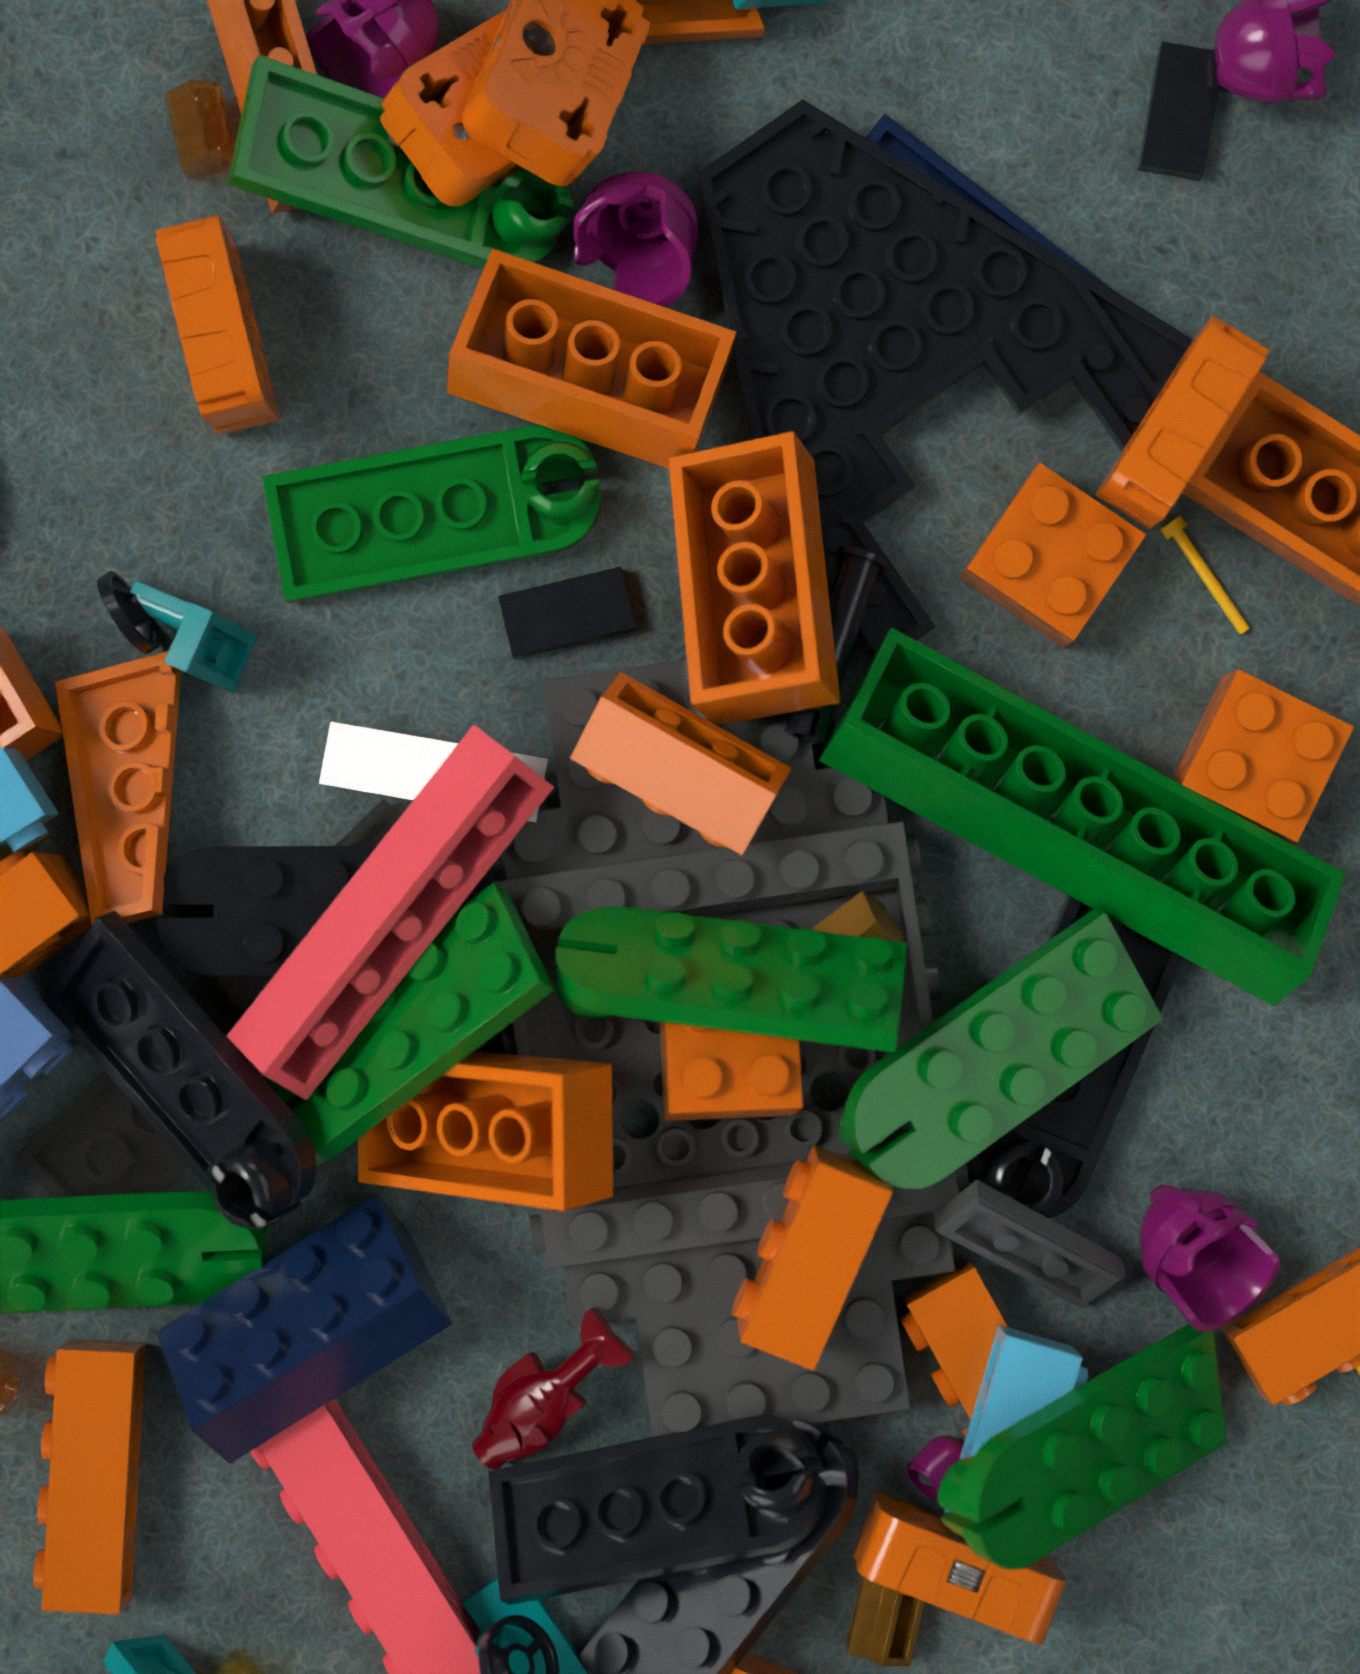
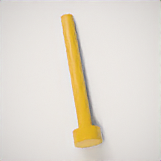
M1179 515L1159 530L1166 540L1173 537L1239 635L1250 628L1184 532L1183 529L1188 525L1182 516Z

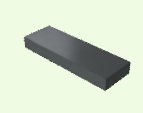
M975 1180L934 1213L936 1232L1080 1308L1088 1305L1126 1277L1123 1258L979 1180Z

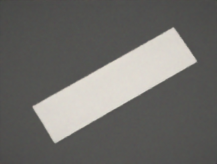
M331 722L319 784L414 800L458 743ZM512 753L543 779L545 778L548 759ZM539 807L528 821L536 822Z

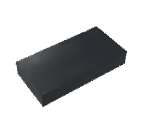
M1161 42L1157 53L1138 171L1200 181L1202 178L1219 86L1214 50Z
M621 566L498 596L513 659L636 630Z

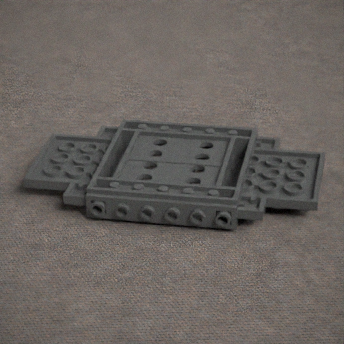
M687 659L543 680L561 807L538 811L536 822H526L503 851L507 880L494 881V883L509 893L554 989L556 983V947H559L560 933L573 918L592 909L622 906L663 912H680L686 915L733 921L743 920L751 923L796 929H811L863 891L885 905L891 920L904 933V942L907 943L896 1049L933 1023L930 1000L940 999V984L935 961L924 962L921 936L931 935V925L926 898H915L911 873L921 871V857L917 836L915 833L905 835L903 822L888 824L885 798L882 794L833 768L815 770L812 744L800 740L802 734L798 733V737L794 738L784 732L792 712L718 725V727L791 767L789 774L741 856L729 848H720L710 844L700 835L699 831L680 820L652 811L644 804L641 798L618 785L597 780L588 773L584 766L570 759L601 696L620 671L708 720L691 705ZM555 989L502 1029L505 1054L612 1064L613 1197L567 1211L540 1208V1214L530 1215V1229L534 1253L546 1252L548 1269L563 1267L572 1328L581 1327L585 1312L593 1307L598 1308L607 1323L636 1318L653 1437L675 1432H687L694 1428L759 1415L779 1417L792 1424L795 1420L814 1424L910 1409L891 1281L955 1271L951 1240L935 1231L934 1213L957 1196L959 1191H963L969 1186L966 1163L943 1180L929 1187L902 1189L891 1185L892 1196L814 1371L741 1343L737 1324L738 1318L731 1314L735 1297L743 1280L748 1278L754 1281L762 1264L763 1258L757 1256V1251L767 1224L771 1219L780 1222L790 1200L783 1197V1191L794 1163L797 1160L806 1162L813 1145L861 1163L848 1154L853 1148L845 1145L840 1140V1118L846 1107L849 1094L860 1076L891 1052L799 1040L803 1105L800 1111L792 1116H775L770 1119L758 1117L720 1118L711 1127L698 1128L690 1124L688 1120L664 1121L659 1021L611 1016L604 1019H588L577 1016L564 1006L556 995ZM826 1072L840 1075L845 1080L848 1088L844 1103L832 1110L818 1107L810 1095V1088L814 1079ZM637 1100L651 1103L659 1115V1123L656 1130L649 1136L641 1138L628 1134L621 1123V1114L624 1108L629 1103Z

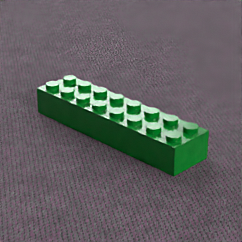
M892 627L867 663L819 760L1085 905L1105 912L1109 918L1274 1007L1311 976L1346 873Z

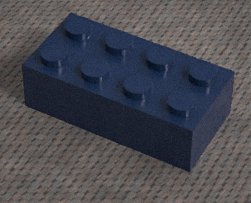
M375 1194L263 1264L262 1268L253 1270L157 1330L156 1334L192 1432L231 1464L453 1323L409 1230L385 1202Z

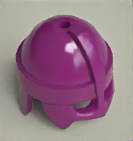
M328 0L315 11L318 16L325 17L305 34L312 57L330 80L385 99L407 68L435 52L440 29L439 17L432 0Z
M1241 0L1225 15L1216 32L1214 55L1219 85L1238 96L1267 104L1284 102L1291 99L1316 101L1325 98L1327 95V85L1324 68L1335 57V52L1329 44L1321 40L1319 7L1334 0ZM1298 67L1311 71V79L1309 81L1297 82Z
M638 171L614 174L601 180L593 187L584 205L575 215L574 240L576 245L574 261L580 266H588L599 259L603 264L615 271L613 290L667 307L684 293L689 283L693 251L698 235L696 209L691 199L679 186L658 173Z
M1163 1184L1150 1191V1201L1152 1204L1144 1213L1139 1230L1145 1273L1154 1285L1167 1295L1185 1320L1198 1332H1208L1227 1325L1246 1312L1261 1298L1275 1280L1281 1267L1277 1254L1251 1229L1257 1228L1260 1222L1221 1192H1209L1193 1188L1177 1189L1171 1185Z

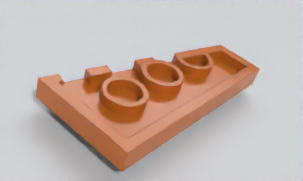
M168 651L55 681L91 925L97 917L114 910L126 923L162 915L182 672L164 663Z

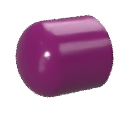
M945 1435L934 1437L907 1464V1474L910 1481L919 1492L934 1502H939L937 1493L943 1476L948 1468L960 1458L963 1447L960 1441ZM918 1473L923 1474L933 1485L922 1484Z

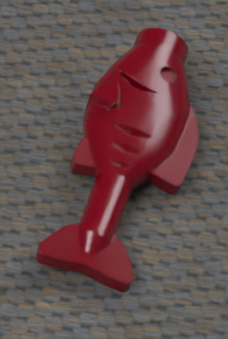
M593 1307L585 1312L580 1332L582 1345L558 1368L545 1369L538 1355L535 1352H530L509 1367L499 1378L493 1391L492 1406L485 1418L481 1434L472 1442L473 1452L483 1465L492 1470H498L507 1461L522 1459L542 1451L552 1440L560 1436L559 1432L566 1424L567 1418L586 1405V1399L575 1391V1387L599 1364L604 1366H620L628 1364L636 1358L633 1350L613 1333L598 1308Z

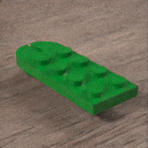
M258 55L253 62L227 185L484 269L492 249L538 263L550 252L558 239L559 233L570 223L571 219L563 217L573 208V198L568 187L551 184L523 167H517L505 179L502 178L464 205L456 207L442 203L421 178L422 175L401 147L397 146L383 127L380 117L385 111L381 106L384 98L262 55Z
M530 425L261 476L284 600L288 604L566 551L580 543L596 524L602 502L599 479L584 481L581 489L544 495L543 485L598 475L594 458L579 438L541 425Z
M493 882L453 914L307 1100L260 1073L262 1078L304 1125L315 1150L317 1165L337 1156L555 990L509 893Z
M622 906L601 907L576 916L561 931L559 947H556L555 989L556 995L569 1011L577 1016L588 1019L620 1016L895 1052L907 943L875 937L866 938L819 932L812 929L764 925L743 920L733 921L686 915L680 912H663Z
M1093 909L902 1044L895 1052H891L866 1070L853 1086L840 1118V1140L845 1145L853 1148L848 1154L859 1160L869 1172L892 1186L902 1189H921L932 1186L953 1173L1164 1020L1107 914Z
M208 1191L0 1200V1313L201 1304L253 1270L262 1268L268 1225L260 1228H243L230 1223L220 1214Z
M1190 1324L1183 1326L988 1439L975 1455L956 1461L943 1476L937 1493L939 1506L952 1511L951 1513L946 1512L941 1517L942 1523L952 1532L964 1537L969 1548L980 1558L1004 1569H1022L1040 1560L1227 1444L1213 1330L1198 1332Z

